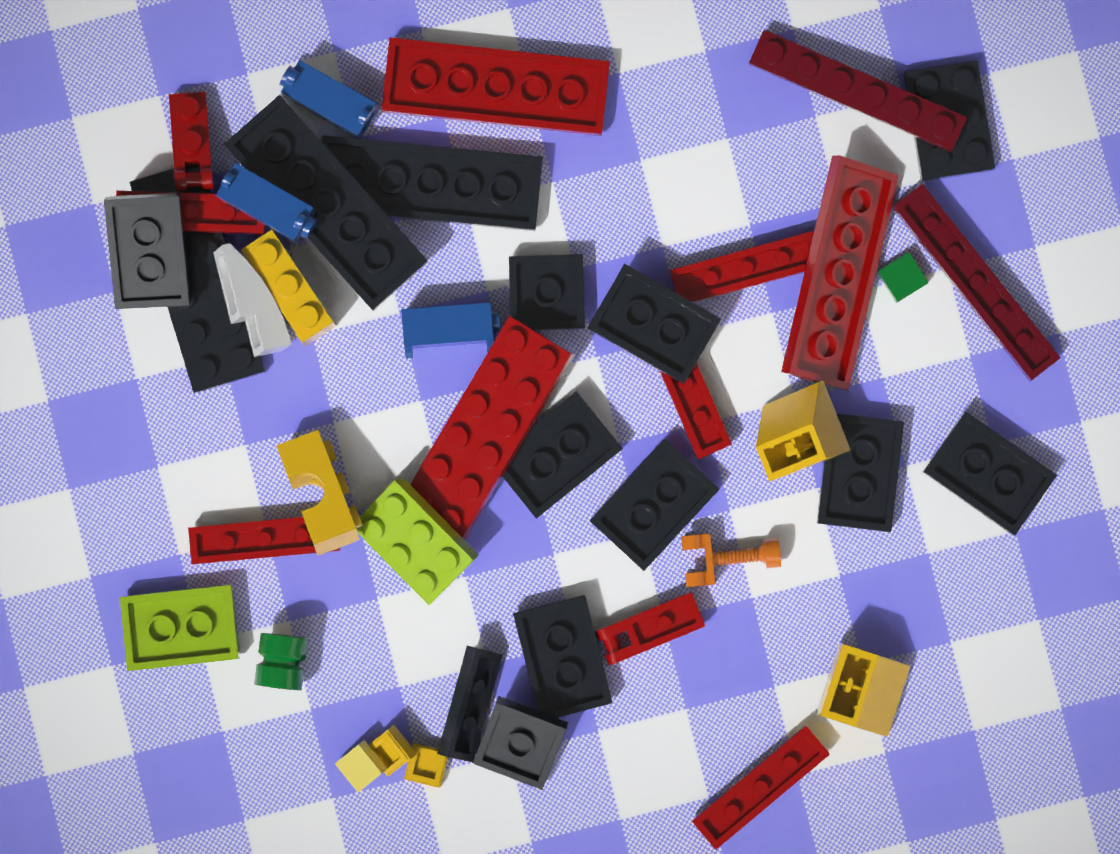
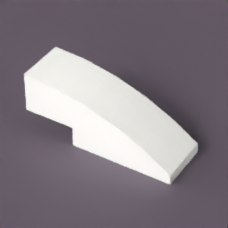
M230 243L220 246L213 253L231 324L246 322L254 357L285 350L292 345L274 297L259 274Z

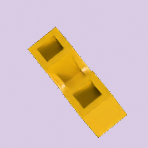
M270 230L241 249L250 265L264 281L277 306L305 346L336 327L334 321L273 230Z
M319 430L276 445L293 490L306 485H315L324 491V495L317 505L301 511L317 555L319 556L359 541L356 528L363 526L356 506H347L344 495L350 493L343 472L335 474L331 462L336 461L337 457L330 439L322 441Z

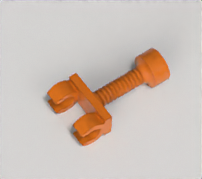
M710 533L681 536L682 550L705 548L707 571L685 573L686 587L715 585L714 567L717 565L721 566V564L725 565V563L726 565L736 564V562L737 564H740V562L743 564L744 562L751 563L752 561L753 563L760 561L766 565L767 569L782 567L779 538L764 539L763 544L758 549L755 547L754 549L747 548V550L744 548L743 550L736 549L735 551L733 549L732 551L716 552L712 550Z

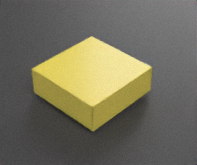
M365 740L335 763L357 792H360L388 769Z

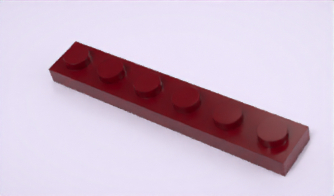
M763 30L749 61L750 66L951 153L967 121V117L767 30Z
M923 184L892 207L1029 382L1061 358Z

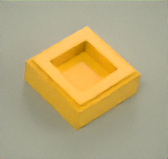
M395 725L369 744L371 749L388 768L384 772L387 777L417 754Z
M413 742L412 748L417 754L408 761L404 779L440 788L448 757L437 754L439 748Z

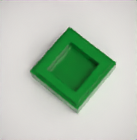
M910 252L877 272L896 304L929 283Z

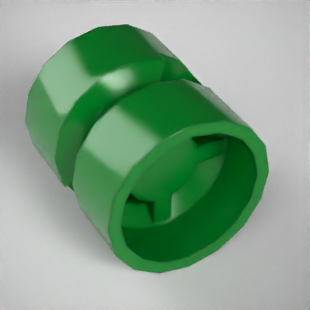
M261 632L258 653L263 657V661L256 664L254 685L302 691L305 670L299 666V663L306 659L309 638Z

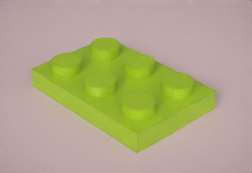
M401 475L360 516L363 526L356 528L358 534L428 605L432 604L479 556Z
M232 585L119 597L127 671L240 659Z

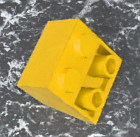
M824 381L817 382L763 406L756 449L769 482L850 451Z
M839 643L816 714L888 737L910 666Z

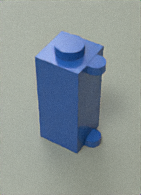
M298 60L295 67L290 65L286 69L279 85L283 86L281 93L285 99L358 139H362L379 109L376 102L301 60Z
M234 163L230 172H227L216 194L220 200L297 244L301 237L307 239L318 221L313 218L316 213L313 207L237 163Z
M491 302L401 309L406 359H412L413 349L481 343L487 344L488 353L494 343V334L501 331L499 311H492Z

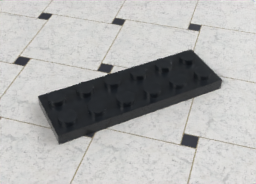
M280 95L224 143L225 147L245 169L315 209L316 213L313 218L318 221L308 239L373 312L429 263L424 255Z
M327 135L321 136V142L390 218L536 232L543 157Z
M200 166L185 167L186 172H200ZM174 168L129 182L132 191L176 192ZM202 186L187 187V191L178 193L211 194V191L202 190ZM184 232L191 303L188 306H169L167 308L193 393L198 394L265 373L261 356L254 357L246 322L231 324L213 253L223 244H227L224 234Z

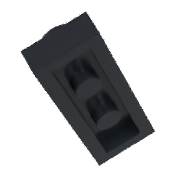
M469 645L466 646L437 754L473 763L503 654Z

